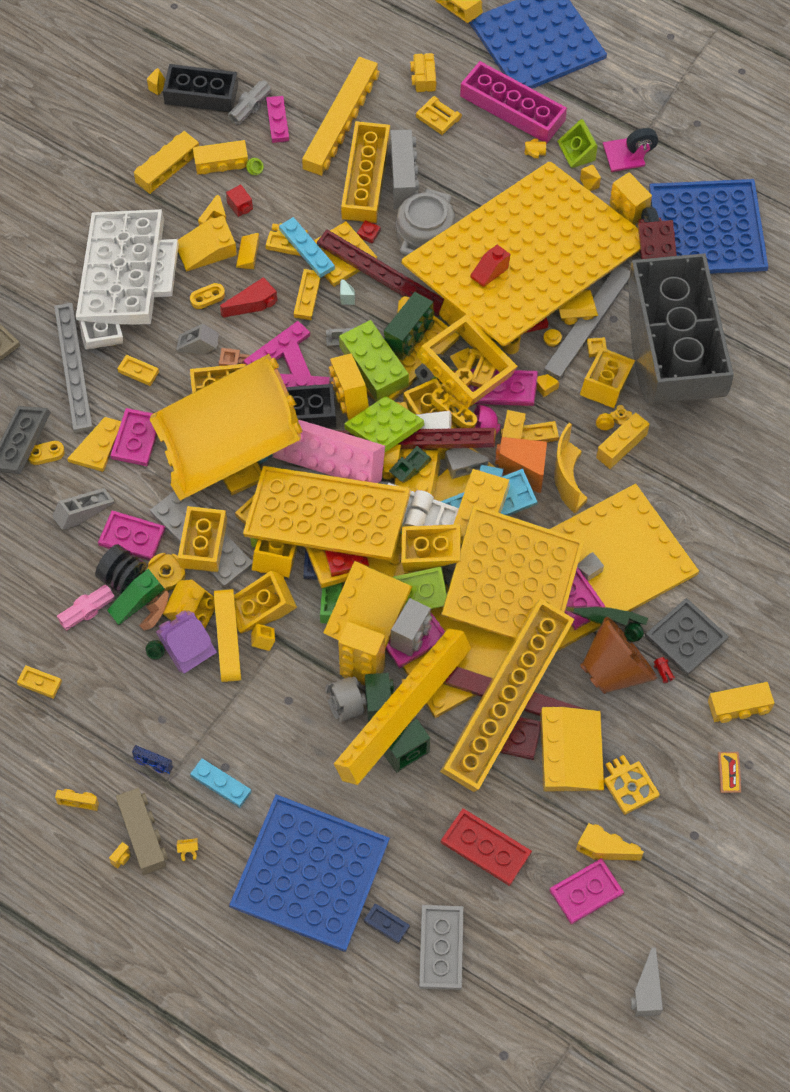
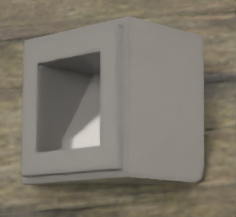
M592 552L577 567L587 581L603 572L604 565Z

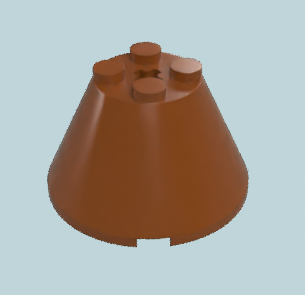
M608 616L604 618L583 662L580 664L585 673H589L591 676V682L606 694L655 681L657 676L655 677L656 673L632 642L626 641L625 633Z

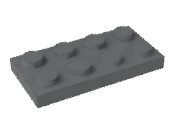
M17 407L0 441V472L21 474L51 413L48 408Z

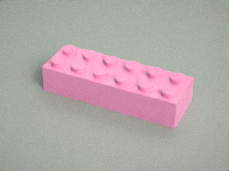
M298 420L303 431L300 440L273 453V458L334 477L372 483L382 481L385 445L302 420Z

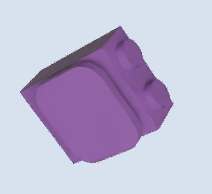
M182 611L176 615L175 620L161 624L159 626L160 629L156 631L178 671L181 673H186L217 653L202 623L196 618L194 612Z

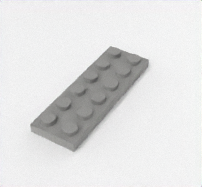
M173 491L150 509V513L181 543L187 506H198L189 497L179 500ZM225 534L218 572H208L225 589L252 567L253 561Z

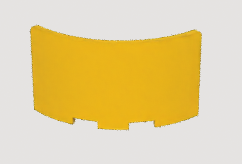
M568 423L558 443L554 480L560 493V498L573 513H576L587 502V497L580 491L574 479V465L582 451L569 442L572 424Z

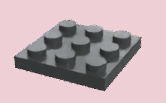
M687 598L645 634V637L686 676L693 672L729 638L726 633Z

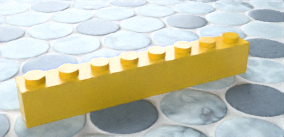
M358 57L302 158L304 170L322 176L324 171L329 169L330 160L336 156L338 146L343 143L346 131L350 130L353 118H357L359 107L364 105L367 93L371 92L374 80L377 81L379 77L378 63Z

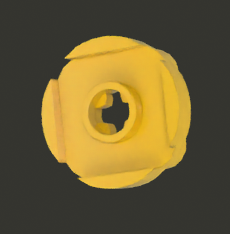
M160 553L155 555L148 563L147 569L154 574L165 588L164 591L174 589L178 581H182L186 577L185 568L179 567L176 554ZM164 568L166 570L171 569L168 575L162 574Z

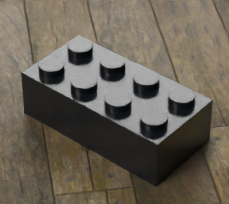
M169 64L163 88L164 104L230 112L234 107L238 89L237 72Z
M333 384L286 387L289 396L291 395L295 400L296 405L294 409L298 420L325 428L336 427Z

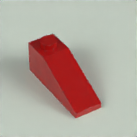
M263 277L221 304V316L223 318L263 311L268 307H272L277 302V291Z

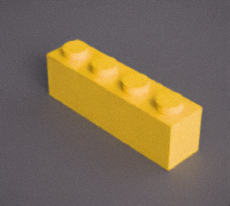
M185 131L176 135L170 143L164 145L159 152L149 157L148 161L136 168L134 171L135 183L151 194L194 158L193 147H198L199 142Z

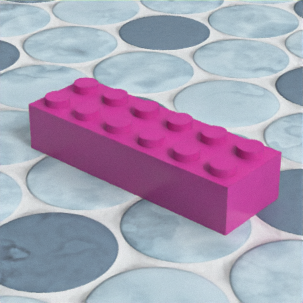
M481 61L477 63L461 83L460 97L533 137L546 141V144L566 120L567 107Z

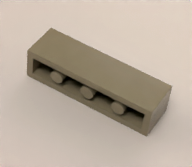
M139 788L116 795L117 803L142 874L146 875L165 868V860L168 857L165 848H160L158 842L162 840L158 829H153L152 823H155L151 811L147 812L145 806L149 805L145 793L141 794Z

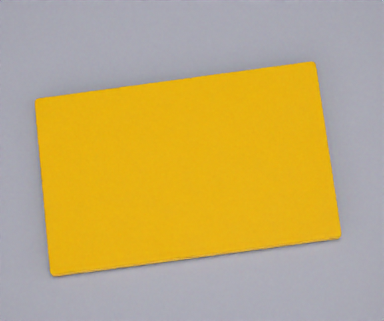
M547 162L405 256L401 263L461 313L467 314L499 344L507 346L639 252L640 242L638 228L554 163ZM498 244L511 254L508 270L485 287H482L470 278V275L483 255Z

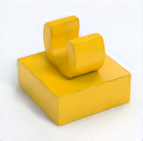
M198 838L177 840V852H181L182 861H185V854L187 852L192 853L193 860H196Z

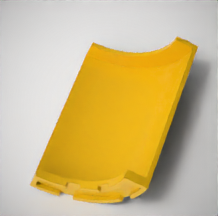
M270 354L151 415L149 420L160 441H164L168 449L165 451L169 465L173 466L174 469L171 472L170 485L179 500L300 440L303 431L294 409L296 405L295 400L291 395L289 396L277 369L279 365L274 357L271 358Z

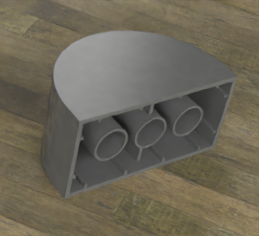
M706 254L632 260L629 280L630 332L636 374L645 401L648 404L726 397L731 389L734 373Z

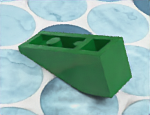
M147 569L131 582L107 611L117 624L120 625L163 592L165 588L154 574Z

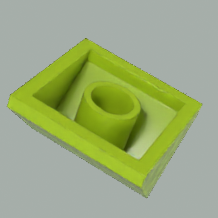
M580 119L557 141L571 168L596 160L597 144L585 121Z

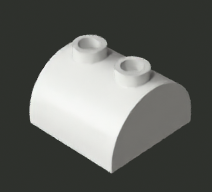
M79 321L81 336L86 350L123 344V336L119 324Z

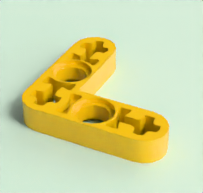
M467 368L457 370L455 374L459 378L467 377L461 381L468 387L472 381V372ZM443 383L434 390L431 397V403L441 412L450 411V407H456L459 412H451V420L460 428H475L477 422L476 415L455 399V396L446 389Z

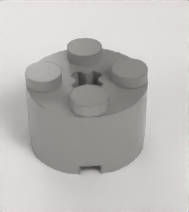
M355 676L326 685V694L330 693V699L327 701L335 719L339 718L338 722L362 715L364 712L363 706L367 705L364 694L359 692V684Z

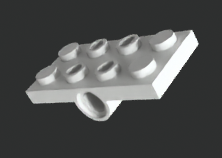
M411 491L402 527L453 525L459 508L434 500V497L426 491Z

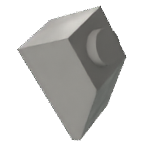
M204 324L196 326L179 335L176 351L207 354L217 349L219 333Z
M450 448L445 452V462L452 479L469 475L472 469L480 471L481 465L488 466V457L469 448Z

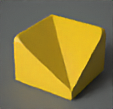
M155 69L147 78L148 90L156 95L163 91L166 80L160 69Z
M590 165L581 169L580 180L586 189L593 191L600 187L601 176L595 166Z
M548 374L538 376L536 389L543 397L559 388L558 380Z
M256 623L251 632V646L270 651L275 642V630L272 627Z

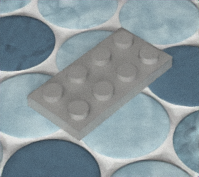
M422 905L419 989L461 990L463 906Z

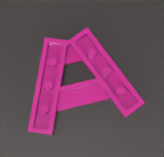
M299 321L251 354L243 362V364L248 365L267 354H270L271 358L274 357L276 361L283 356L290 374H280L286 387L329 384L330 377L311 376L298 345L310 337V331Z

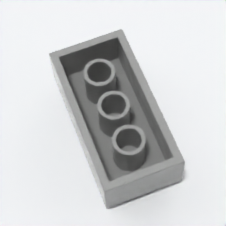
M412 129L391 130L394 209H398L405 199L418 194L419 180H417L418 166L416 165L417 151L415 150L416 137H412Z

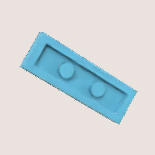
M201 759L190 773L193 779L241 808L252 793L250 788L204 759Z

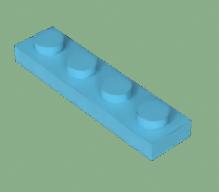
M294 217L279 225V230L320 278L335 270V265Z

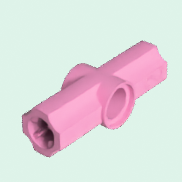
M105 584L90 595L85 594L77 598L73 606L57 615V619L67 631L82 620H90L95 617L99 609L115 600V596Z

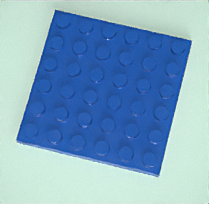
M515 0L482 13L469 22L502 73L531 89L607 58V53L570 0Z
M754 179L649 184V193L652 195L651 207L656 209L658 217H661L663 221L673 220L677 256L705 253L710 274L768 270Z
M275 794L229 907L346 952L390 838Z

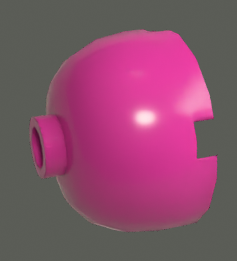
M478 404L473 411L477 417L475 428H495L497 435L500 430V424H498L496 412L487 406Z

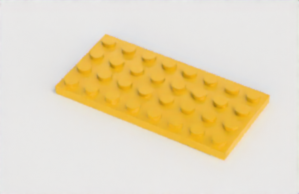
M263 466L243 535L248 538L392 561L411 491L410 488Z

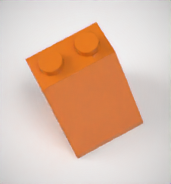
M502 437L501 444H497L495 464H499L498 468L503 469V475L523 469L532 490L541 493L547 442Z

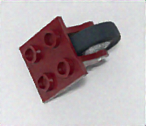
M644 208L641 219L638 221L641 259L677 256L673 220L663 221L661 217H658L655 208Z

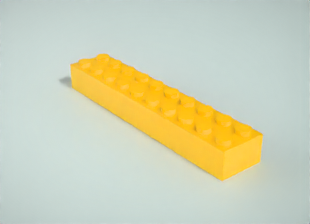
M542 599L535 603L441 768V773L473 792L479 790L574 621L572 617Z

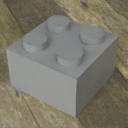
M409 598L391 629V647L411 657L414 651L418 652L423 642L421 639L424 635H428L432 627L430 625L432 616H430L431 608Z

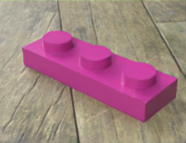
M266 97L272 143L289 141L284 97Z

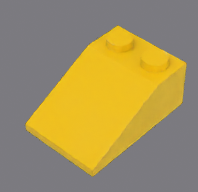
M224 216L208 220L178 239V253L186 272L237 255L236 243Z
M601 347L584 379L580 395L614 408L635 360Z
M460 524L402 527L401 563L404 572L422 571L460 562Z
M258 539L253 555L252 570L260 573H268L272 570L283 575V577L289 578L298 545Z
M272 570L234 595L236 623L241 634L252 630L256 623L265 625L284 617L297 608L283 575Z

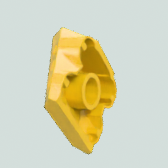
M590 289L584 290L558 309L561 321H564L567 325L575 324L580 318L590 320L598 316Z

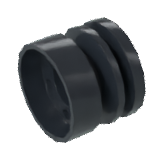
M116 544L99 561L95 577L107 585L111 584L112 589L122 594L133 580L145 572L146 562L135 555L131 556L127 549Z

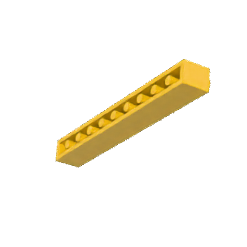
M447 629L334 762V766L342 781L355 785L362 781L468 654L471 647L464 631Z

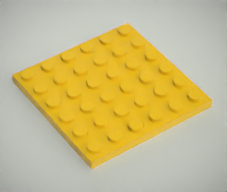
M473 505L461 544L460 562L455 565L441 616L515 639L535 603L540 599L563 613L565 612L584 541Z

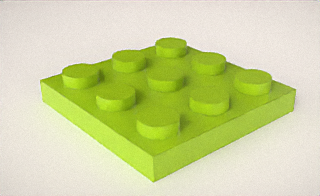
M387 396L344 423L345 430L354 436L385 445V452L425 426L422 418Z

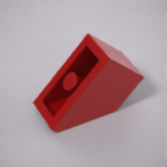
M498 244L483 255L471 273L470 278L482 287H485L508 270L511 254Z

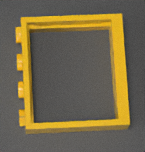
M467 314L422 345L416 355L422 361L421 363L425 364L432 374L467 409L510 378L518 367ZM458 330L500 372L474 392L432 350Z

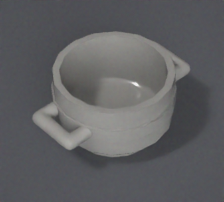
M426 189L424 193L414 194L402 202L398 208L395 223L396 234L401 244L400 253L410 254L456 223L449 194Z

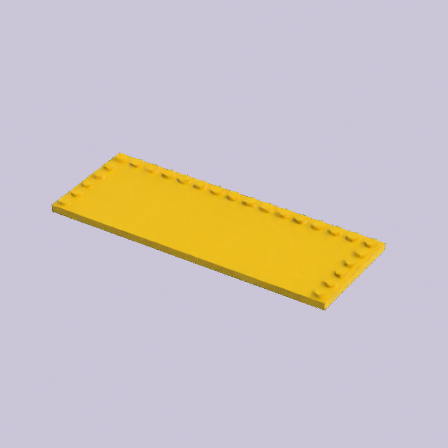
M636 483L550 529L584 541L578 564L592 552L604 565L603 572L588 582L604 605L609 608L631 612L699 574L695 564ZM443 607L431 609V613L445 632L449 628L464 631L471 650L457 667L493 678L515 639L441 616ZM591 621L577 630L570 626L556 652L598 630L601 625ZM427 653L402 667L407 676ZM442 684L426 705L434 718H437L477 695Z

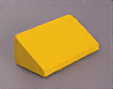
M259 233L242 236L236 268L254 269L259 245Z

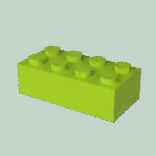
M371 320L339 336L340 349L344 355L352 353L365 385L376 401L409 386L408 372Z

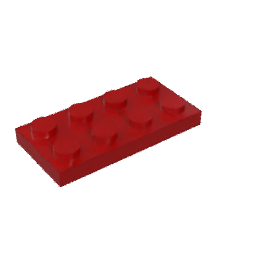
M462 808L441 839V844L508 886L512 884L532 854L530 849Z

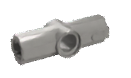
M264 80L259 81L249 93L244 92L241 95L238 104L228 113V118L233 124L240 125L251 113L254 114L259 110L261 102L272 92L269 84Z

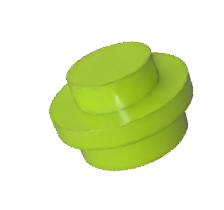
M251 158L248 160L246 168L251 175L256 176L263 171L264 166L260 159Z

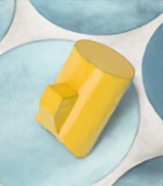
M538 139L526 141L524 154L530 155L533 158L545 156L546 141H538Z

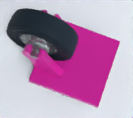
M642 128L632 132L628 138L603 142L602 145L611 172L644 167L645 154L657 146L658 136L655 130Z

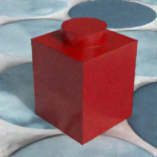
M241 184L226 192L227 203L237 217L253 210L252 198Z

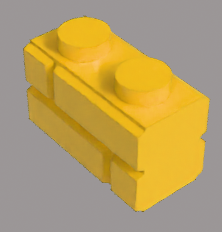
M414 54L413 61H410V71L414 72V75H411L412 85H415L416 92L435 91L436 72L434 54Z

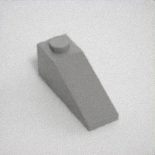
M105 488L58 501L52 517L60 528L64 530L81 524L114 504V500Z
M656 947L651 948L634 995L630 997L631 1010H635V1017L661 1015L663 1011Z

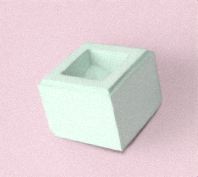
M341 279V304L355 305L354 288Z

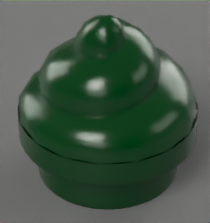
M629 623L625 627L624 635L630 642L639 641L644 635L641 624Z
M159 640L149 641L145 648L147 656L154 660L162 657L166 650Z

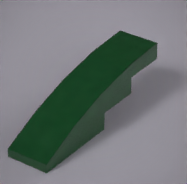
M585 605L566 608V611L600 625L607 616L615 623L627 625L628 620L642 625H646L648 618L642 615L609 607Z

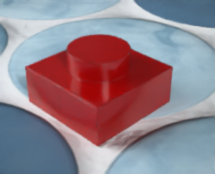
M365 220L357 234L362 240L373 244L381 231V227Z

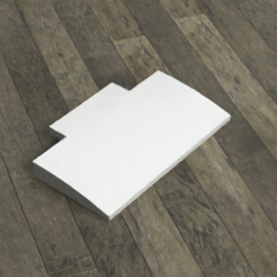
M162 209L92 213L76 320L108 324H151L154 297H170L173 295L179 246L178 239L162 240L164 226Z

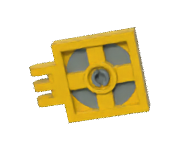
M622 755L619 757L622 764H620L617 758L612 760L616 768L610 762L606 763L611 776L605 778L604 783L623 814L626 815L659 798L660 794L641 763L638 761L630 765L626 757Z

